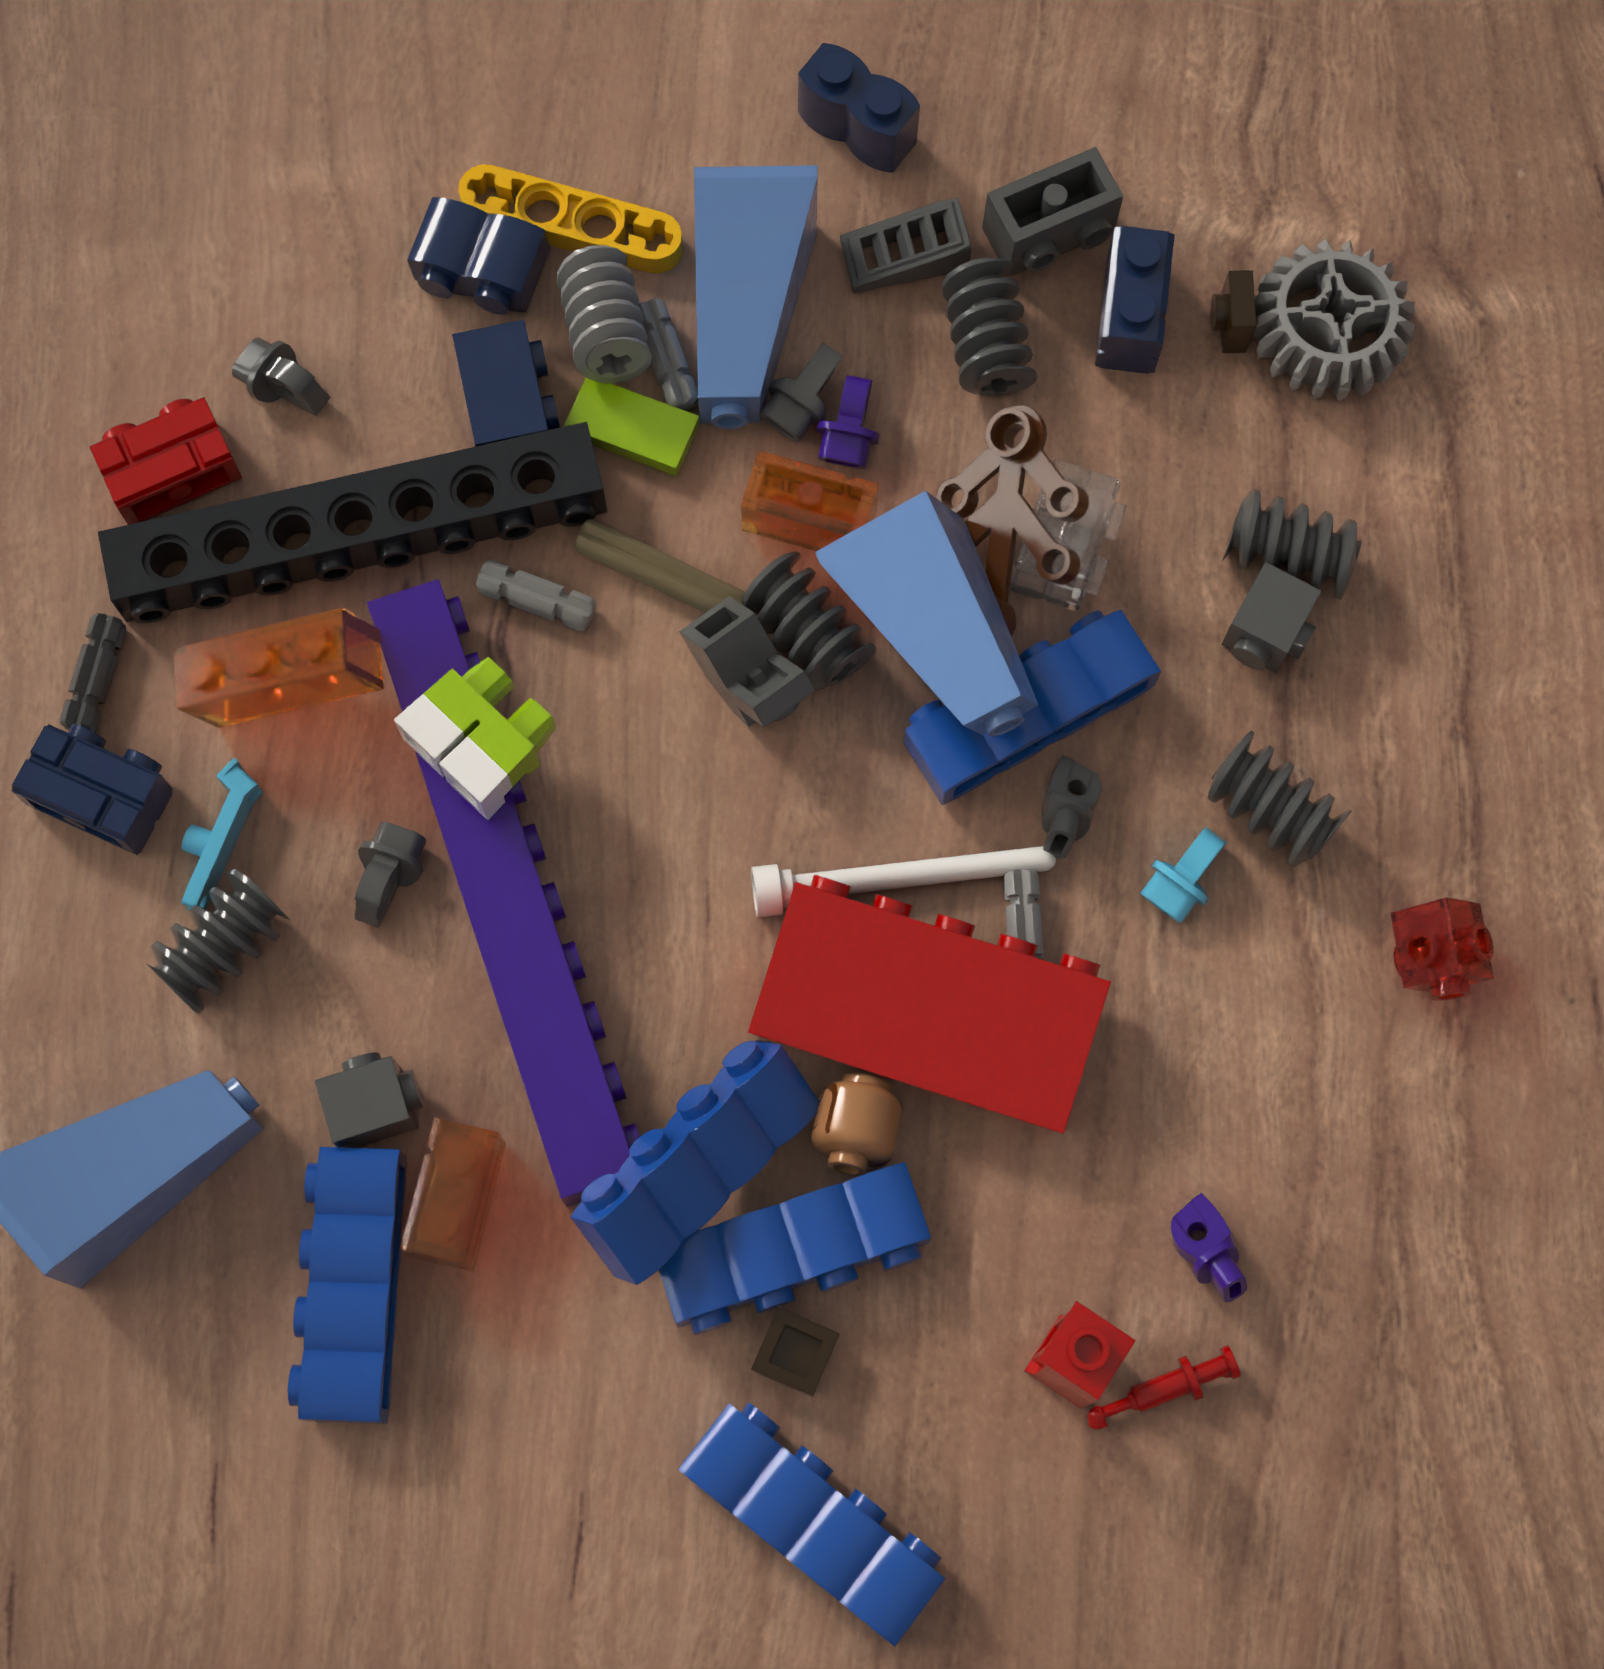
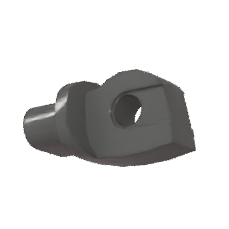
M261 338L253 339L235 361L232 368L233 377L247 385V390L251 397L263 402H275L279 398H283L293 405L317 416L331 398L326 390L322 389L316 382L315 377L298 365L295 352L291 346L282 341L270 344Z
M822 343L797 380L790 377H782L770 384L768 390L771 398L759 416L790 440L800 442L811 424L817 426L819 421L824 420V404L818 395L835 371L834 369L843 356L825 343Z
M1064 755L1059 760L1050 779L1042 807V824L1044 831L1047 833L1043 850L1051 853L1057 859L1065 858L1074 841L1081 839L1088 832L1093 816L1092 811L1101 792V783L1098 775ZM1070 791L1076 792L1078 795H1074Z
M381 822L372 841H363L361 843L358 854L365 871L355 895V920L379 928L398 887L412 885L422 874L423 867L418 859L427 842L425 837L398 825Z

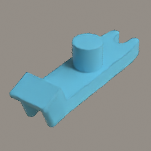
M235 758L216 775L229 793L212 831L191 824L182 840V851L200 857L181 904L187 906V910L194 905L204 909L207 908L211 900L208 891L213 887H217L251 807L263 794V791L258 787L259 785L245 773L246 771Z

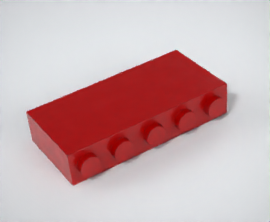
M818 875L813 876L810 886L795 882L748 1033L1064 1134L1111 981L1097 977L1100 964L1065 953L1062 955L1060 965L1034 957L1038 947L1036 944L1001 933L997 945L972 938L975 925L941 914L937 915L935 925L909 918L913 908L912 905L878 894L875 895L872 906L847 898L851 886Z

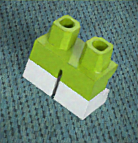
M489 657L474 666L462 677L452 668L394 719L402 739L442 777L445 776L447 782L487 820L505 803L504 796L525 774L532 773L541 765L537 752L544 746L556 729L554 718L532 698H529L508 720L494 708L514 688V685L506 672Z

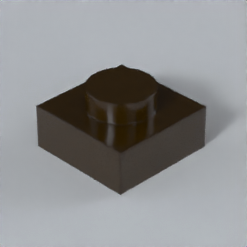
M1253 270L1228 271L1221 294H1213L1210 311L1211 328L1213 331H1221L1222 353H1246L1254 334L1256 312Z
M778 1306L751 1371L813 1398L840 1333Z

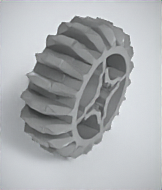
M1325 238L1317 244L1314 253L1302 243L1294 250L1291 259L1282 255L1275 261L1272 273L1267 272L1261 278L1257 288L1259 294L1255 296L1256 328L1252 338L1260 340L1256 349L1257 359L1275 358L1270 367L1271 378L1287 372L1292 376L1289 382L1291 392L1300 388L1303 382L1312 386L1311 392L1314 400L1322 397L1325 388H1331L1338 402H1340L1343 398L1347 397L1351 387L1363 396L1371 390L1374 381L1383 384L1393 373V367L1401 365L1408 353L1406 349L1407 344H1410L1415 334V325L1410 322L1415 313V302L1404 299L1408 292V281H1390L1394 273L1393 262L1380 267L1376 266L1373 263L1375 258L1374 248L1366 251L1362 257L1353 254L1351 240L1343 243L1340 251H1333ZM1316 288L1317 293L1314 299L1302 301L1299 307L1287 308L1286 303L1292 297L1305 290ZM1377 332V340L1373 344L1360 351L1349 353L1348 346L1351 340L1362 339L1364 333Z

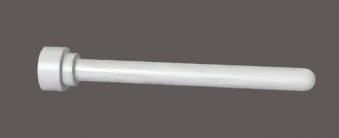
M1044 846L796 875H792L791 869L779 870L777 864L751 867V880L757 918L783 915V908L788 907L795 882L810 886L814 875L851 886L849 894L1001 877L1005 876L1006 872L1018 869L1044 872L1054 867L1056 858L1051 853L1044 851Z

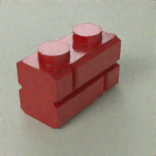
M205 397L196 401L191 399L172 401L160 410L159 417L138 426L132 423L114 426L104 433L102 441L90 446V450L110 495L127 525L143 522L242 479L238 466Z

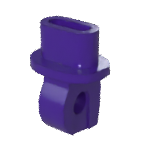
M850 375L846 376L837 422L819 421L816 432L823 435L818 455L819 460L857 469L866 468L870 445L879 444V434L876 431L863 427L872 380Z
M1200 1193L1173 1216L1171 1231L1174 1246L1181 1257L1194 1264L1192 1272L1199 1283L1207 1284L1212 1282L1223 1300L1231 1302L1239 1298L1247 1290L1246 1278L1237 1266L1239 1260L1238 1249L1223 1217L1214 1205ZM1196 1230H1202L1207 1234L1204 1239L1199 1241L1193 1240L1189 1236Z

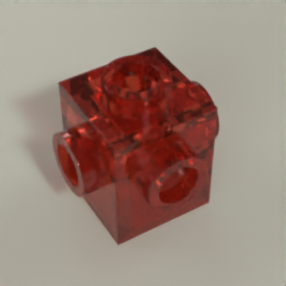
M1445 897L1390 913L1396 943L1393 953L1394 964L1397 972L1402 977L1404 989L1430 992L1431 1000L1443 1001L1468 996L1471 994V984L1494 979L1491 964L1494 945L1491 934L1484 925L1480 903Z

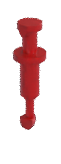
M1227 1345L1220 1348L1222 1355L1195 1366H1191L1187 1356L1178 1358L1180 1368L1130 1387L1131 1391L1123 1399L1102 1407L1100 1405L1093 1407L1087 1415L1088 1425L1092 1429H1103L1108 1427L1105 1418L1131 1408L1139 1410L1141 1413L1189 1393L1192 1394L1195 1401L1204 1398L1200 1385L1220 1377L1232 1379L1241 1377L1238 1364L1230 1347Z

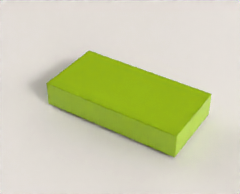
M585 378L563 427L587 422L593 446L677 477L700 426V418L696 414L615 384L600 383Z

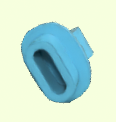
M1208 827L1204 828L1176 866L1167 862H1160L1159 860L1153 862L1151 867L1156 872L1140 894L1181 924L1197 902L1205 906L1209 900L1206 892L1197 882L1226 845L1227 841Z

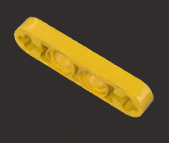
M482 164L472 167L464 173L459 181L458 192L461 202L474 206L488 214L507 215L532 223L545 230L550 246L572 252L587 246L596 245L618 248L627 255L626 267L656 274L670 271L682 258L683 239L680 225L672 216L664 212L495 165ZM488 187L496 189L497 197H489L485 204L478 203L476 194L484 195ZM539 200H550L559 207L557 216L545 223L531 220L526 213L530 205ZM515 202V213L511 214L508 203L514 204ZM597 215L607 216L616 223L614 231L609 236L601 239L592 238L583 231L585 222ZM628 224L633 225L634 235L629 234V244L624 245L627 235L626 227ZM656 234L664 235L666 244H660L656 251L647 250L646 241H653Z

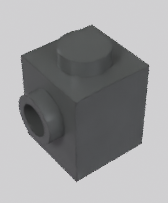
M1265 562L1233 619L1221 645L1231 649L1232 655L1242 664L1258 670L1267 668L1277 673L1286 655L1298 660L1310 640L1316 626L1305 620L1318 599L1321 590Z
M377 1052L359 1055L343 1062L342 1072L315 1080L331 1140L336 1147L359 1148L418 1129L413 1110L422 1108L424 1105L413 1070L402 1072L401 1067L392 1056L381 1059L380 1053Z

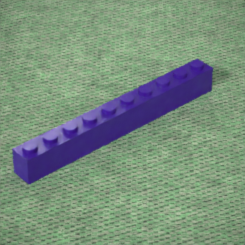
M439 579L367 602L402 712L452 668L462 677L480 663L477 652L465 655L459 635L470 632L459 597L456 596L446 600ZM415 751L561 1200L566 1207L580 1203L583 1191L591 1182L603 1175L615 1174L620 1170L623 1163L630 1156L629 1149L640 1136L635 1123L622 1126L615 1102L627 1099L615 1061L605 1065L601 1063L595 1041L606 1038V1034L595 1002L581 1003L574 981L586 978L575 942L561 943L555 922L565 919L566 915L555 883L541 884L535 863L546 860V856L535 823L522 827L515 806L527 802L521 781L519 780L504 796L505 803L487 820L447 782L445 776L442 777Z

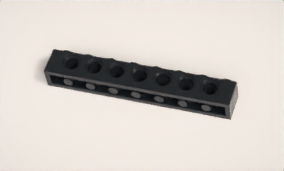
M582 422L98 531V537L111 602L126 622L133 620L137 623H154L166 619L170 612L194 606L199 609L220 608L230 603L233 597L255 592L266 596L277 595L290 590L295 583L313 579L325 582L338 581L351 576L356 569L374 565L384 568L400 567L413 561L415 556L440 551L444 554H456L471 549L475 542L497 537L503 540L522 539L533 534L536 528L558 523L567 527L580 526L586 520L594 519L598 514L607 513V506L587 422ZM537 479H546L553 483L549 490L540 494H531L524 490L530 482ZM483 492L493 496L490 502L482 507L471 508L464 505L465 501L475 493ZM426 506L432 508L431 513L421 521L411 522L404 519L407 512L414 507ZM368 520L371 522L369 528L362 534L355 536L344 534L346 527L353 521ZM305 533L310 535L306 544L300 548L292 550L283 548L286 540L295 534ZM236 547L249 548L242 560L230 564L222 562L224 556L230 550ZM187 561L185 569L180 574L169 578L162 577L164 569L172 562Z

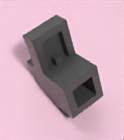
M730 596L679 631L715 690L731 710L749 727L755 722L759 723L762 727H766L773 721L786 718L796 710L800 701L815 691L806 673L777 653L756 614Z

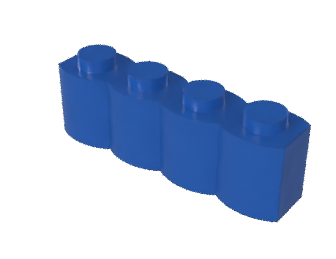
M1121 609L1106 616L1101 611L1092 612L1070 628L1069 632L1072 635L1070 638L1052 646L1048 640H1044L1034 644L1019 655L1039 706L1023 713L1024 722L1013 730L998 736H989L988 732L981 735L963 726L953 713L943 705L941 700H935L924 705L910 716L909 722L911 725L905 729L903 743L941 805L969 793L995 775L1024 762L1048 745L1074 734L1100 716L1129 703L1156 685L1161 670Z
M756 1040L755 1042H744L733 1048L723 1059L722 1064L724 1067L718 1072L711 1084L699 1085L689 1090L680 1098L676 1105L677 1111L671 1117L666 1127L650 1130L640 1136L629 1149L630 1156L617 1173L603 1175L585 1188L581 1195L582 1201L570 1218L614 1277L638 1285L657 1272L676 1253L686 1237L699 1230L712 1219L726 1203L730 1194L758 1174L772 1158L776 1149L796 1136L817 1114L818 1098L782 1045Z
M320 1147L318 1162L308 1163L304 1184L305 1200L307 1203H315V1215L312 1229H303L301 1234L299 1265L301 1270H309V1285L307 1297H297L293 1319L295 1337H304V1351L301 1365H292L288 1380V1402L290 1406H298V1419L388 1423L407 1156L400 1149Z
M903 1162L858 1176L840 1184L795 1197L777 1205L732 1218L714 1226L699 1229L684 1239L676 1253L659 1269V1273L677 1327L690 1324L693 1334L697 1335L731 1323L729 1311L741 1306L754 1303L757 1313H763L776 1309L778 1306L782 1307L794 1302L795 1297L792 1290L801 1286L818 1282L821 1292H825L855 1282L859 1279L856 1268L881 1260L884 1271L915 1262L922 1258L919 1247L929 1244L931 1236L906 1163Z
M750 1402L741 1412L729 1403L678 1470L895 1647L946 1579L934 1569L942 1558L910 1532L902 1542L880 1526L887 1513L856 1488L848 1498L826 1482L833 1473V1470L803 1445L794 1455L773 1439L780 1427Z

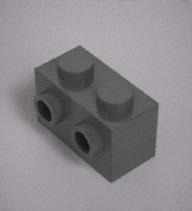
M1094 147L988 192L982 229L997 257L1011 261L1016 267L1008 277L1024 270L1038 272L1054 263L1061 254L1080 246L1082 249H1091L1106 241L1112 235L1114 227H1116L1123 194L1099 151Z

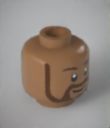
M847 1073L842 1075L841 1081L833 1082L823 1088L811 1133V1143L820 1154L829 1158L827 1166L831 1170L844 1175L861 1176L866 1174L868 1167H879L891 1161L903 1114V1106L897 1097L891 1093L892 1087L889 1083L866 1074Z

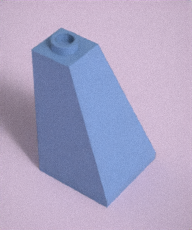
M818 165L694 167L697 370L700 423H712L715 427L722 429H737L745 426L747 423L761 422L762 418L759 414L766 405L769 396L768 388L775 376L817 236Z
M924 491L815 552L823 568L963 726L981 735L988 732L989 736H998L1021 725L1025 720L1023 713L1039 706L964 519L929 492Z
M207 1070L0 1152V1224L44 1276L81 1289L264 1129L251 1114L260 1104L235 1076L224 1083L214 1073Z

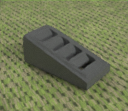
M958 198L932 203L840 235V244L853 293L948 274L959 265L970 261L971 243ZM946 232L948 243L939 246L936 233ZM921 237L925 251L915 254L911 238ZM897 242L901 256L900 260L891 262L887 243ZM873 246L878 267L868 270L863 248Z

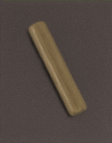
M594 519L586 520L577 534L575 544L579 553L704 613L728 596L742 604L745 594L743 590Z

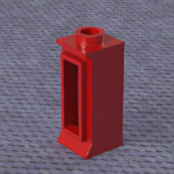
M1076 1301L1071 1310L1064 1316L1059 1315L1024 1371L1081 1409L1099 1400L1136 1340Z

